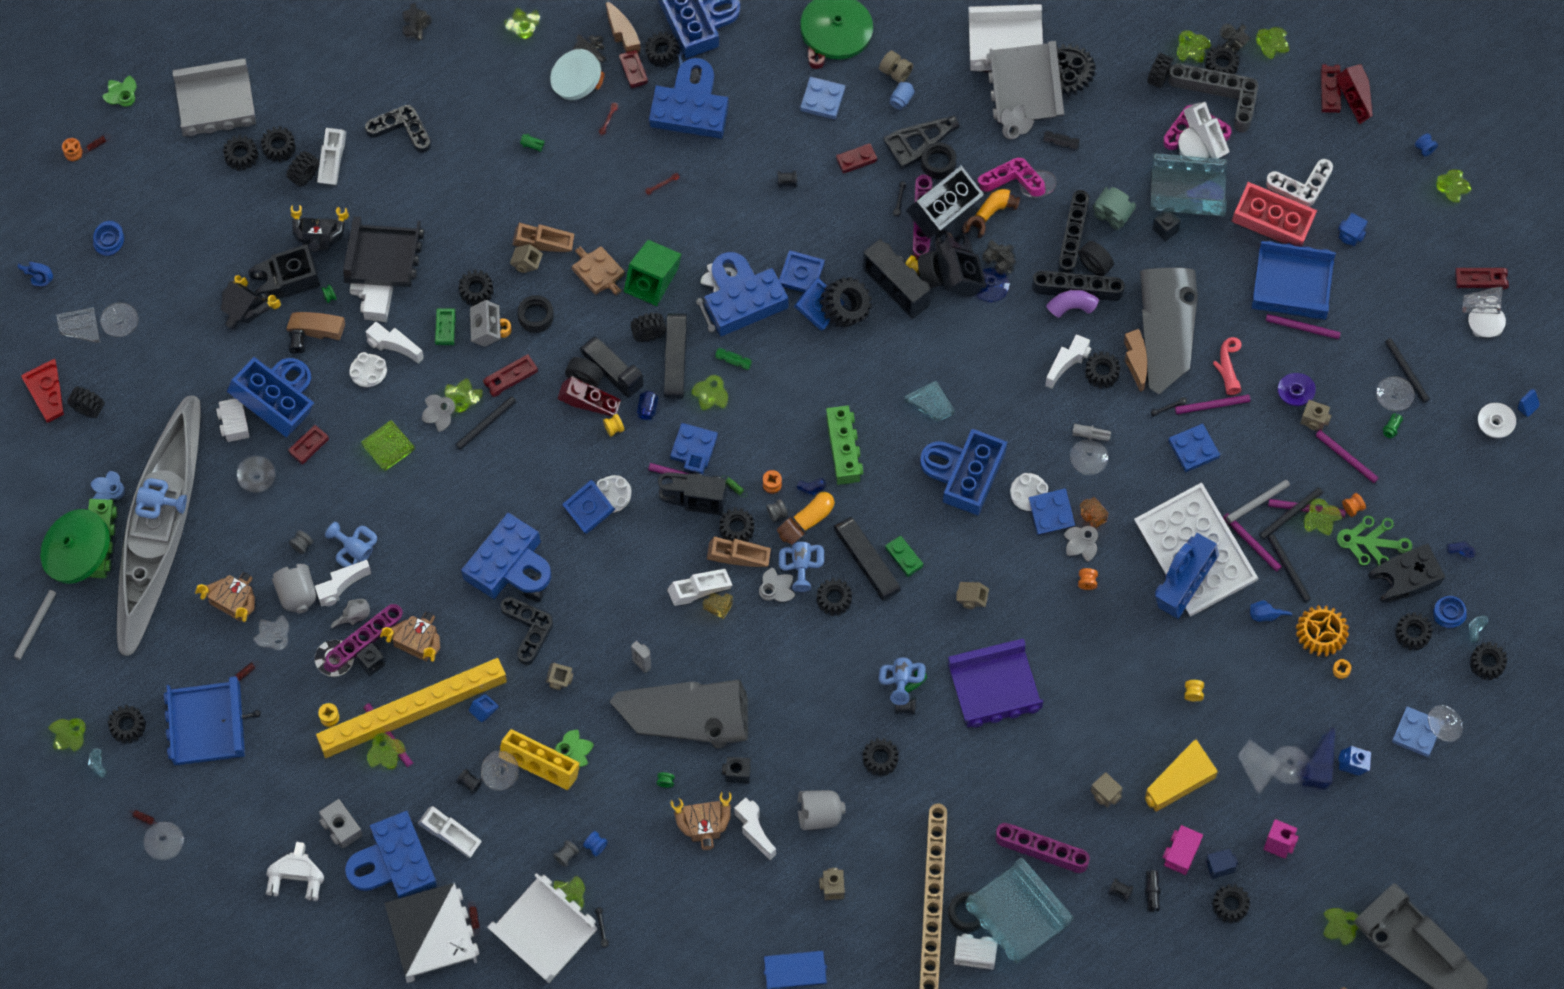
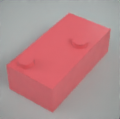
M1248 182L1231 222L1281 243L1302 247L1317 210Z

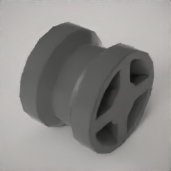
M781 499L777 500L773 505H766L767 512L773 523L778 521V518L788 517L786 507Z
M298 530L296 537L289 541L290 546L300 554H304L306 547L313 543L312 538L301 530Z

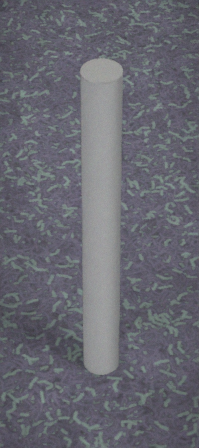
M1282 481L1228 515L1226 520L1228 523H1232L1289 487V481Z
M49 590L13 656L15 659L21 660L56 595V592L53 590Z

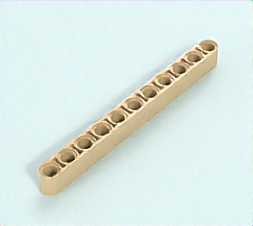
M942 804L932 805L928 818L920 989H924L926 984H931L934 989H938L947 824V809ZM938 812L941 813L943 816L941 818H935L933 814ZM934 831H938L942 835L940 837H934L932 833ZM938 850L941 854L933 856L931 851ZM937 869L940 873L932 875L930 870ZM936 888L939 892L931 894L929 889ZM935 907L938 912L930 913L928 908ZM929 926H934L937 929V931L931 933L927 930V928ZM932 945L936 950L929 952L926 950V947ZM933 965L935 970L927 971L925 966Z

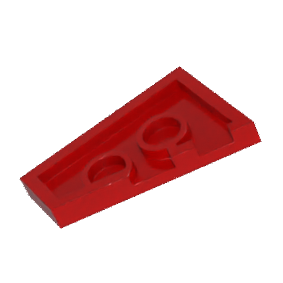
M55 359L21 375L47 423L64 415Z

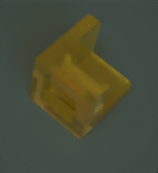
M712 593L708 600L704 599L703 609L724 619L733 604V596L725 593L724 597Z

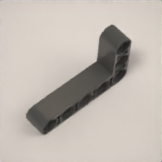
M1183 64L1171 66L1168 82L1173 87L1239 99L1234 128L1239 132L1249 130L1258 91V82L1255 79Z

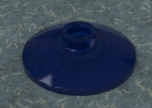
M995 268L983 269L987 288L977 293L976 296L986 302H997L1003 299L1009 291L1008 277L1002 271Z

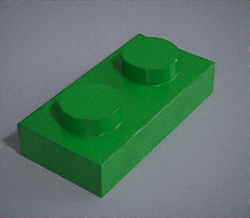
M901 535L885 545L886 551L907 577L923 568L924 564Z

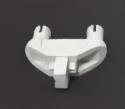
M296 842L294 853L290 852V855L287 854L269 866L267 869L269 880L266 894L272 896V893H274L273 896H278L281 879L301 880L308 882L305 898L308 900L313 898V901L318 900L320 884L324 882V875L308 858V854H305V843Z

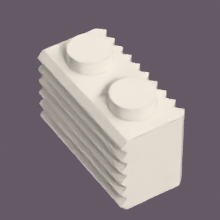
M235 398L220 401V408L216 410L218 419L223 421V425H220L222 437L226 436L227 442L249 438L250 435L243 404Z
M970 934L957 936L954 964L993 970L997 941H993L991 937L976 939Z

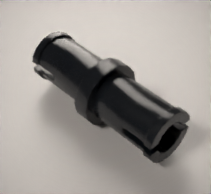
M1156 870L1146 872L1147 888H1145V894L1147 895L1148 912H1155V909L1157 912L1160 911L1159 895L1161 894V889L1158 883L1159 872Z

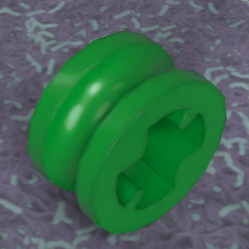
M328 285L327 288H321L327 303H330V300H337L331 285Z
M666 772L657 774L659 780H657L656 785L663 788L674 787V782L672 781L675 780V775Z

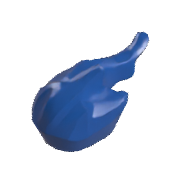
M29 262L30 266H22L18 263V268L23 270L24 274L33 275L30 280L34 286H46L53 279L51 269L44 264Z
M1265 600L1250 605V615L1253 620L1258 622L1273 621L1281 615L1292 616V613L1289 611L1274 609Z

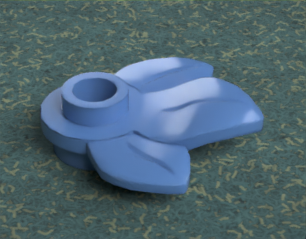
M109 471L106 478L97 477L91 482V487L97 492L93 499L119 500L125 494V487L120 482V476L114 471Z

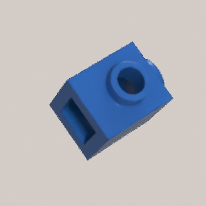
M1351 213L1346 221L1343 220L1338 228L1340 231L1338 238L1345 244L1355 247L1358 241L1362 242L1364 239L1368 221Z
M1353 746L1341 750L1338 758L1339 770L1358 776L1370 771L1371 752Z

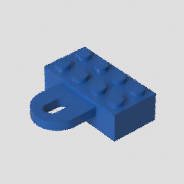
M658 0L685 59L719 47V35L716 29L733 23L740 14L739 0ZM726 3L732 5L731 8L721 12L714 10L715 7Z
M700 58L689 59L682 63L678 69L675 88L655 87L649 117L650 127L723 139L729 100L728 97L711 94L714 72L707 61ZM694 68L702 70L700 82L697 84L690 82L691 72Z
M735 252L723 253L714 260L712 264V277L719 290L704 296V303L720 337L788 309V296L773 268L754 275L747 260ZM725 263L733 264L737 275L733 277L728 276L723 265Z
M253 357L231 380L227 390L231 396L286 438L309 415L314 404L313 401L302 394L309 386L311 372L306 364L294 358L283 359L272 369H269ZM291 370H296L300 374L294 381H288L285 378Z
M971 429L963 449L942 441L928 444L921 453L920 465L926 475L947 483L943 495V503L979 516L1005 456L1007 441ZM937 455L947 459L948 463L940 465L930 461L929 457Z
M507 513L462 568L463 579L494 600L508 583L525 593L542 591L551 580V570L548 562L533 552L541 543L539 532L510 513ZM530 568L539 573L541 578L534 581L524 575L523 572Z
M1199 533L1189 538L1187 543L1180 548L1165 576L1166 581L1163 585L1160 584L1155 591L1158 608L1179 619L1219 557L1217 543Z
M407 811L370 825L376 845L353 854L347 861L345 868L347 879L354 888L368 891L392 882L398 899L438 888ZM369 864L375 866V870L370 874L362 877L355 875V871Z

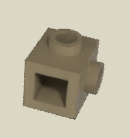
M530 244L516 247L510 264L521 273L537 270L543 253Z
M1308 400L1300 424L1306 425L1312 430L1322 431L1324 425L1328 426L1332 416L1329 414L1330 407Z
M960 582L956 593V601L963 604V607L967 609L986 607L989 588L980 582Z
M551 663L545 683L550 684L549 687L556 690H561V687H567L572 682V668Z
M1107 772L1092 784L1091 793L1095 795V800L1101 805L1104 804L1107 808L1111 804H1117L1122 798L1123 788Z
M829 868L827 871H823V878H819L820 890H824V900L844 899L843 870Z

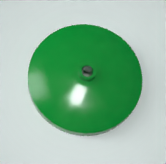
M813 0L802 13L800 31L804 42L815 53L825 55L826 58L847 59L858 55L868 46L872 37L873 22L868 10L857 0Z
M86 509L70 511L57 519L47 531L41 546L40 558L45 572L54 580L65 584L77 583L92 575L102 564L109 548L110 534L106 522L96 513Z

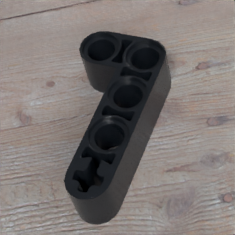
M592 337L580 348L582 355L599 366L603 371V375L627 398H630L644 386L643 375L640 370L634 365L628 367L597 337Z

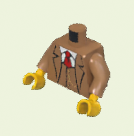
M243 572L239 579L229 575L206 586L199 584L196 588L195 594L201 593L200 598L202 600L208 595L210 605L240 622L241 620L246 622L247 617L255 610V596L252 588L248 586L253 578L246 572Z
M425 612L421 619L411 616L408 620H404L391 628L384 627L380 634L381 638L383 636L387 637L386 642H390L391 638H393L394 647L426 662L429 657H431V661H434L435 655L440 650V636L437 633L436 627L431 625L435 616L429 612Z
M721 792L720 801L683 806V801L679 798L680 804L676 807L671 800L670 805L675 810L674 815L678 828L686 836L691 837L693 842L701 841L702 850L713 849V839L720 838V833L725 831L730 821L731 805L729 802L732 795L729 792V798L723 799Z

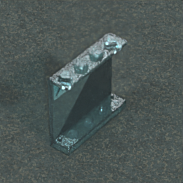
M1153 153L1150 210L1225 216L1227 200H1225L1227 159Z

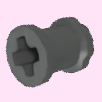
M566 840L562 849L558 853L555 852L553 857L559 864L567 867L568 861L575 854L577 855L579 850L574 844Z

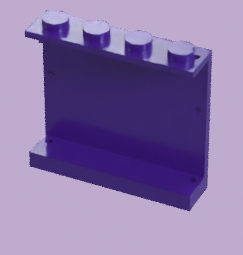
M1024 638L948 657V667L966 727L972 726L977 728L982 726L983 723H997L1003 718H1017L1021 714L1028 712L1033 714L1042 709L1043 699L1040 700L1025 653L1026 644Z

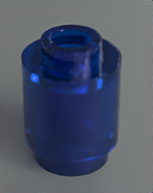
M645 391L640 394L637 407L638 418L649 421L655 416L659 398L654 392Z

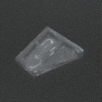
M1503 287L1464 295L1462 313L1500 314Z
M94 307L57 314L61 335L101 343Z
M1251 740L1248 741L1238 755L1255 789L1261 794L1282 765V762Z

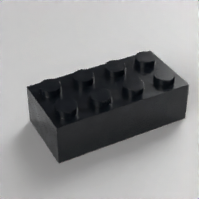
M960 166L908 207L906 211L925 236L930 239L984 194L965 169Z
M879 239L863 252V270L911 319H914L929 307V284L924 280L922 281L913 268H909L905 264L904 259L893 252L892 247L888 243H884Z

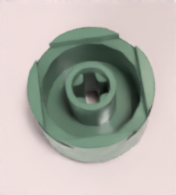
M1105 187L1093 204L1094 216L1100 221L1106 220L1110 222L1112 228L1119 230L1120 227L1125 225L1136 209V204L1134 201L1131 204L1128 201L1130 197L1119 189L1111 187L1109 190L1108 187Z

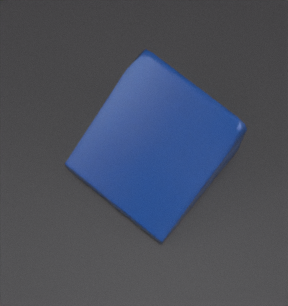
M1531 389L1520 400L1517 408L1526 417H1529L1540 406L1534 389Z
M689 450L684 471L703 475L707 455Z
M484 694L472 701L469 712L480 722H483L499 706L489 696Z

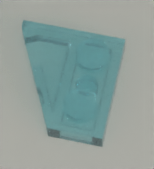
M937 381L904 396V400L907 403L911 402L918 407V410L929 414L937 422L955 414L954 408Z

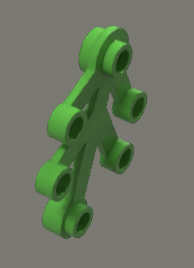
M1372 516L1364 517L1362 522L1352 530H1341L1337 535L1338 544L1343 548H1349L1362 566L1369 564L1370 557L1368 554H1363L1356 544L1364 545L1376 559L1378 566L1381 565V559L1388 561L1389 558L1383 556L1375 546L1397 549L1400 554L1412 549V542L1407 538H1402L1399 541L1377 538L1386 530L1392 529L1394 522L1390 518H1385L1380 526L1365 537L1357 535L1365 528H1370L1374 525V518ZM1365 519H1370L1372 521L1371 525H1366ZM1389 521L1391 523V527H1385L1384 522ZM1345 535L1350 536L1349 542L1344 541L1343 537ZM1403 542L1408 544L1407 549L1402 548L1401 544ZM1361 557H1366L1367 563H1362Z

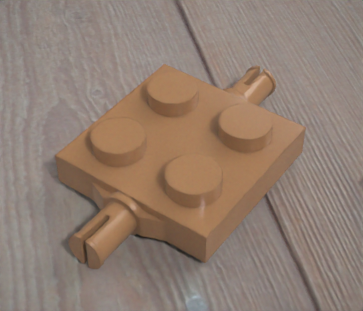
M581 246L579 249L577 248L575 252L581 257V260L572 265V270L595 295L608 288L615 295L620 294L621 289L615 283L624 276L625 271L602 246L588 254Z

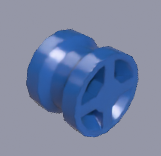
M1429 133L1424 134L1415 142L1416 148L1421 149L1424 157L1433 153L1438 147L1436 141L1431 140Z
M594 831L587 837L583 847L590 849L594 856H598L605 849L608 841L605 838L599 837V833Z

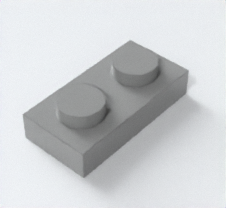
M636 641L631 645L632 661L642 671L647 673L651 669V652L646 645H641Z

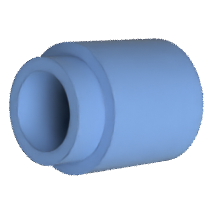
M900 82L890 97V104L898 110L906 107L915 93L913 86L908 82Z

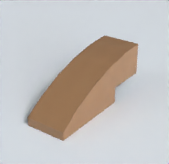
M607 2L606 13L615 43L622 41L626 53L633 50L641 53L640 42L631 23L614 5Z
M519 223L515 228L513 245L520 247L530 244L537 250L571 252L574 234L540 224L538 227Z
M296 312L291 314L286 330H303L306 336L318 339L327 337L340 340L345 327L344 317L323 313Z
M1139 329L1125 334L1124 344L1128 350L1125 355V362L1141 392L1144 391L1147 375V355L1142 335Z
M713 537L709 542L707 559L740 566L768 567L771 548L738 539L729 541Z

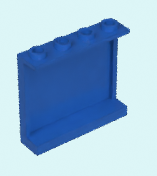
M1261 241L1251 309L1326 320L1329 310L1328 304L1336 252H1331L1328 249H1312L1308 246L1298 247L1292 244Z
M237 676L229 677V682L195 687L171 689L170 685H167V692L164 693L165 704H168V711H165V719L167 723L169 722L166 736L167 740L170 741L167 754L168 758L172 759L174 765L245 757L241 690Z

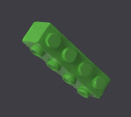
M849 405L826 408V420L837 485L860 482V475H863L862 463H858L860 448L855 445V440H858L856 429L852 427V423H855L854 413L850 412Z
M89 499L88 510L96 513L106 522L110 534V543L105 559L89 577L107 578V571L111 570L109 555L113 553V542H111L112 536H115L116 526L113 523L114 518L118 516V508L115 507L113 500Z

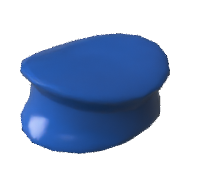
M115 221L101 223L93 234V246L99 254L104 256L115 254L120 250L124 242L122 228Z
M1445 596L1436 602L1433 616L1440 626L1454 628L1465 621L1467 612L1465 604L1461 599L1455 596Z

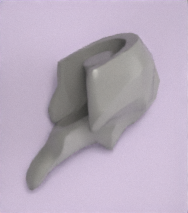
M355 599L348 601L347 607L343 610V615L331 624V628L343 623L354 625L356 622L367 618L370 613V606L367 600Z

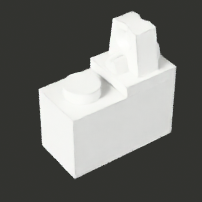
M351 283L350 294L358 295L359 298L364 300L361 302L360 308L364 319L387 322L393 286Z

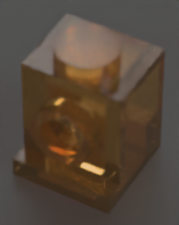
M1095 496L1091 499H1085L1080 503L1081 516L1086 522L1090 523V526L1096 529L1107 521L1109 513Z

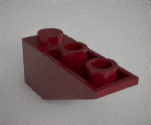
M1361 64L1346 68L1335 77L1360 125L1373 116L1369 79Z
M572 376L562 383L557 398L573 407L612 417L617 414L621 399Z

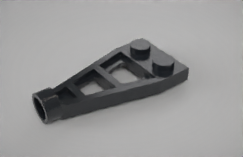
M952 115L948 118L899 129L884 137L883 142L901 169H904L922 158V152L925 147L942 141L948 134L959 129L960 125L956 117ZM935 127L939 131V135L930 140L924 131ZM920 135L924 143L918 149L913 150L906 139L910 136Z

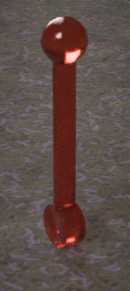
M617 103L611 104V111L603 127L599 129L601 135L606 134L607 125L614 111L618 109Z
M674 173L672 177L652 188H646L645 192L647 195H650L652 191L672 180H677L680 176L678 173Z

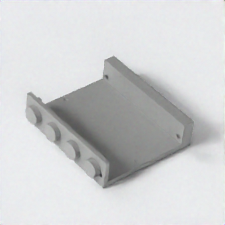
M1050 41L1047 44L997 50L990 49V54H986L987 64H991L992 72L988 73L989 82L994 85V90H991V99L996 103V108L993 109L994 120H998V124L1002 123L1001 114L1005 108L1011 111L1020 104L1024 105L1025 118L1028 119L1064 116L1056 41Z
M245 58L172 70L183 136H195L200 133H213L217 130H231L235 127H248L256 124Z

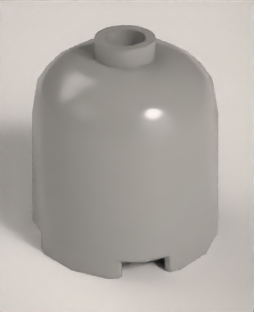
M296 564L297 568L289 570L288 567H284L273 574L274 578H272L282 607L290 612H306L316 600V592L308 565Z
M817 790L799 791L798 802H802V811H798L799 824L802 830L835 827L839 824L842 814H845V803L841 802L840 797L834 791Z

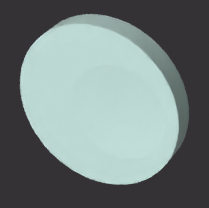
M576 49L569 51L555 63L550 77L551 86L560 97L566 100L583 98L596 87L601 75V66L598 59L587 50Z

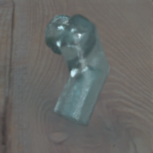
M1477 616L1469 623L1471 642H1478L1480 640L1479 631L1489 622L1487 616Z
M94 748L89 754L88 766L100 778H103L108 771L101 765L102 751L99 748Z

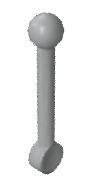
M698 298L696 303L700 306L707 321L708 331L713 333L715 326L711 324L703 305V299Z

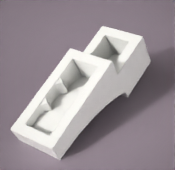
M1206 102L1194 104L1183 110L1189 127H1193L1199 134L1212 160L1229 153L1217 118H1211Z
M326 128L324 145L321 150L318 183L337 185L341 157L345 146V130Z
M375 322L366 331L367 342L373 348L376 347L380 351L383 349L397 351L410 357L418 364L424 359L422 350L396 328L389 333L379 323Z
M1076 334L1069 349L1061 347L1046 377L1045 386L1053 388L1056 381L1068 368L1077 362L1082 363L1084 358H1088L1091 352L1089 339Z
M364 560L331 572L332 580L314 586L321 607L334 605L336 601L340 600L339 596L347 587L357 580L370 575L371 571L368 561Z
M726 569L694 574L690 579L674 581L667 590L674 606L691 603L698 598L715 592L730 589L732 583Z
M745 798L734 808V814L745 824L742 827L743 834L771 860L776 855V848L767 839L759 824L760 808L754 801H749Z
M433 806L427 809L417 823L430 834L450 844L468 858L473 855L482 842L454 819L446 817Z

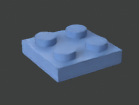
M810 77L800 111L836 120L845 92V85Z
M1407 706L1392 743L1429 757L1444 721Z

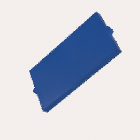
M823 951L764 956V975H766L767 989L827 984L825 972L827 965L824 963Z

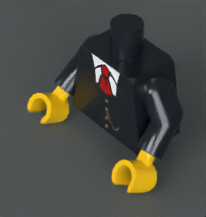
M292 205L291 216L294 218L292 220L293 236L303 245L307 244L312 252L329 250L334 243L343 237L344 220L349 217L348 211L345 208V212L340 214V207H337L338 221L337 219L318 218L299 219L302 215V207L299 205V211L295 212Z
M240 275L234 277L235 282L229 281L228 286L222 291L221 310L229 315L225 325L232 329L236 328L239 321L250 323L268 311L270 307L277 309L281 305L280 300H276L274 295H270L268 302H266L265 298L246 287L248 281L245 277L242 279Z

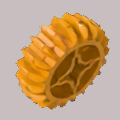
M1318 605L1316 610L1311 607L1309 612H1303V617H1299V623L1296 625L1298 630L1296 637H1300L1299 644L1305 643L1303 646L1304 650L1310 648V654L1316 651L1319 657L1322 652L1327 657L1329 652L1334 655L1336 650L1340 651L1342 649V645L1346 644V638L1349 636L1347 632L1349 626L1345 624L1346 618L1340 619L1341 612L1335 614V608H1332L1330 611L1327 605L1324 609H1321ZM1330 623L1335 626L1337 633L1331 628ZM1324 626H1326L1324 633L1322 632L1319 636L1320 630H1323ZM1307 629H1309L1310 632H1311L1312 634H1314L1315 639H1313V638L1309 635Z

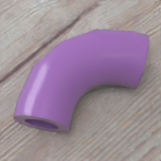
M1069 290L1058 294L1048 302L1046 307L1053 315L1060 318L1070 309H1080L1089 314L1097 307L1099 300L1086 291Z

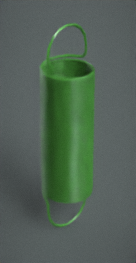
M730 477L726 479V485L738 495L743 493L744 489Z

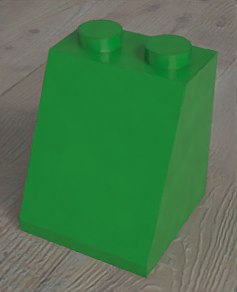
M647 240L629 263L624 292L658 306L679 268L681 254Z

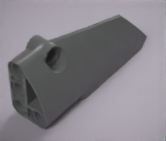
M1154 268L1140 271L1149 388L1159 395L1190 370L1196 307L1198 303L1194 269ZM1187 295L1194 296L1192 302H1186L1184 298Z
M740 679L703 685L698 682H686L617 692L609 701L637 734L711 742L715 748H722L728 742L748 740V697Z
M1396 883L1392 884L1354 921V924L1373 942L1375 947L1383 950L1432 988L1487 989L1488 979L1428 916H1424L1410 902V897ZM1384 934L1387 940L1382 943L1378 942L1376 936Z

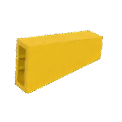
M1194 740L1147 789L1145 801L1150 808L1153 807L1155 812L1216 778L1218 771L1197 740Z

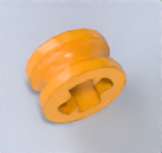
M502 318L500 319V326H506V330L502 329L500 331V337L505 338L510 335L512 328L511 323L507 319Z
M1344 659L1337 660L1333 667L1334 676L1339 679L1347 678L1351 671V664ZM1339 666L1346 667L1344 673H1341V670L1338 671Z

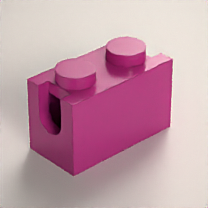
M1275 819L1263 850L1286 859L1288 853H1293L1299 836L1295 835L1297 828Z
M1181 825L1179 831L1175 830L1170 841L1173 842L1171 848L1167 847L1163 858L1166 859L1164 866L1186 875L1202 841L1203 834Z

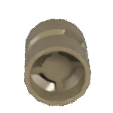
M893 50L884 56L879 65L880 71L886 75H891V78L898 83L904 82L913 69L911 62L905 58L901 59V56Z

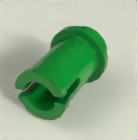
M523 134L520 141L524 148L529 147L539 152L542 151L545 143L544 140L531 137L530 134Z
M1396 413L1391 415L1388 424L1383 427L1384 436L1393 438L1397 435V429L1403 421L1401 415L1398 414L1397 418H1395Z

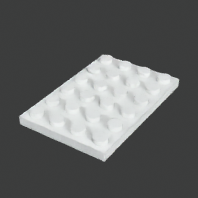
M1202 483L1134 519L1165 574H1167L1180 548L1187 543L1191 536L1194 537L1196 533L1217 543L1219 557L1185 608L1190 617L1258 581L1256 573Z

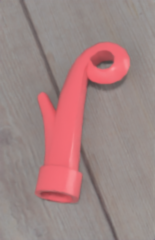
M1230 337L1223 342L1220 350L1221 365L1216 361L1213 362V365L1224 379L1228 395H1236L1241 392L1240 382L1236 378L1228 353L1236 352L1241 348V341L1235 337Z

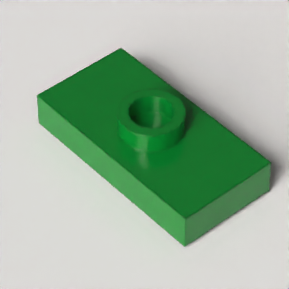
M436 309L435 345H454L455 309Z

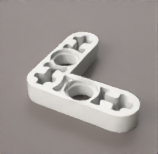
M1327 159L1319 160L1305 185L1279 172H1271L1267 176L1266 186L1270 190L1305 206H1312L1332 173L1333 164ZM1326 166L1327 169H1325L1323 175H1321V168ZM1277 179L1278 181L1275 184L1272 183V180ZM1317 179L1321 182V185L1314 186L1311 181ZM1292 185L1296 188V191L1289 192L1286 187ZM1311 190V198L1305 199V196H1307L1309 191Z

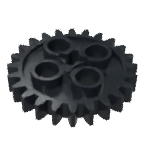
M1071 43L1068 47L1062 44L1061 48H1058L1056 45L1062 96L1066 93L1069 97L1070 92L1077 95L1078 89L1083 92V86L1089 87V82H1093L1096 69L1094 59L1091 57L1090 52L1086 53L1085 48L1079 50V45H1076L1074 48H1072Z

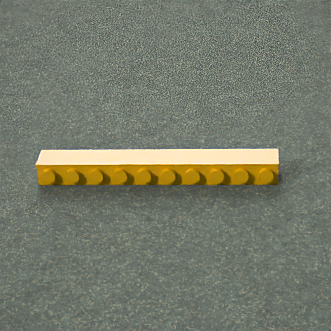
M493 659L316 734L317 741L326 759L383 735L387 731L395 730L507 682L506 674L499 659Z

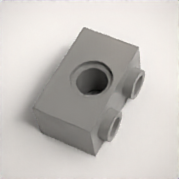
M485 300L471 307V342L486 347L500 340L499 305Z
M340 799L319 812L321 817L319 820L320 824L325 830H330L332 841L335 845L340 844L342 849L363 836L360 827ZM338 822L344 823L341 828L334 827Z

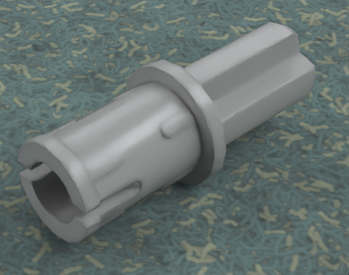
M1074 424L1072 436L1089 438V440L1094 438L1109 441L1111 432L1094 428V425L1090 427Z

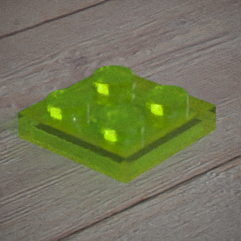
M392 420L361 441L362 446L384 472L415 450L414 445Z

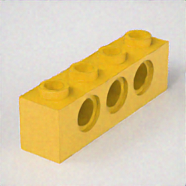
M510 729L501 741L499 757L551 783L569 790L578 777L580 762Z

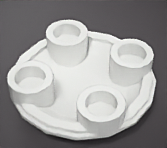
M1193 127L1185 129L1181 133L1178 141L1181 157L1194 162L1206 161L1210 153Z
M1481 304L1471 310L1468 323L1476 337L1490 338L1502 334L1506 319L1498 307L1491 304Z
M362 352L351 364L349 373L354 383L359 386H375L386 376V362L377 355Z
M1024 473L1017 477L1010 489L1013 503L1025 511H1031L1028 497L1048 493V485L1038 475Z
M611 475L597 482L599 489L616 509L614 512L621 511L627 506L632 492L630 484L625 478Z

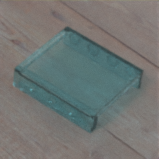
M1022 857L1015 862L1013 867L974 895L970 894L965 901L969 912L979 919L981 926L990 932L994 941L1001 945L1006 951V955L1016 964L1069 926L1074 919Z

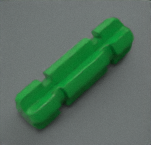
M718 348L716 351L717 359H725V362L738 367L742 366L741 368L749 370L752 364L751 359L742 358L741 355L730 351L726 352L725 349Z

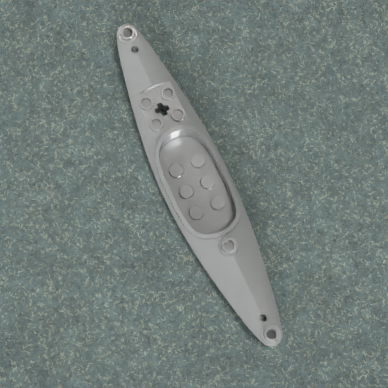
M196 396L184 398L173 413L148 460L132 500L123 541L117 607L118 650L125 656L135 652L143 637L167 579L182 535L192 493L198 451L201 409L200 400ZM149 478L164 480L168 484L165 497L178 499L181 495L187 496L184 513H179L175 506L164 505L161 507L160 515L157 518L139 517L135 512L139 488L143 487L144 481ZM149 486L150 489H155L157 491H160L162 489L160 487ZM142 508L143 510L155 511L154 508Z

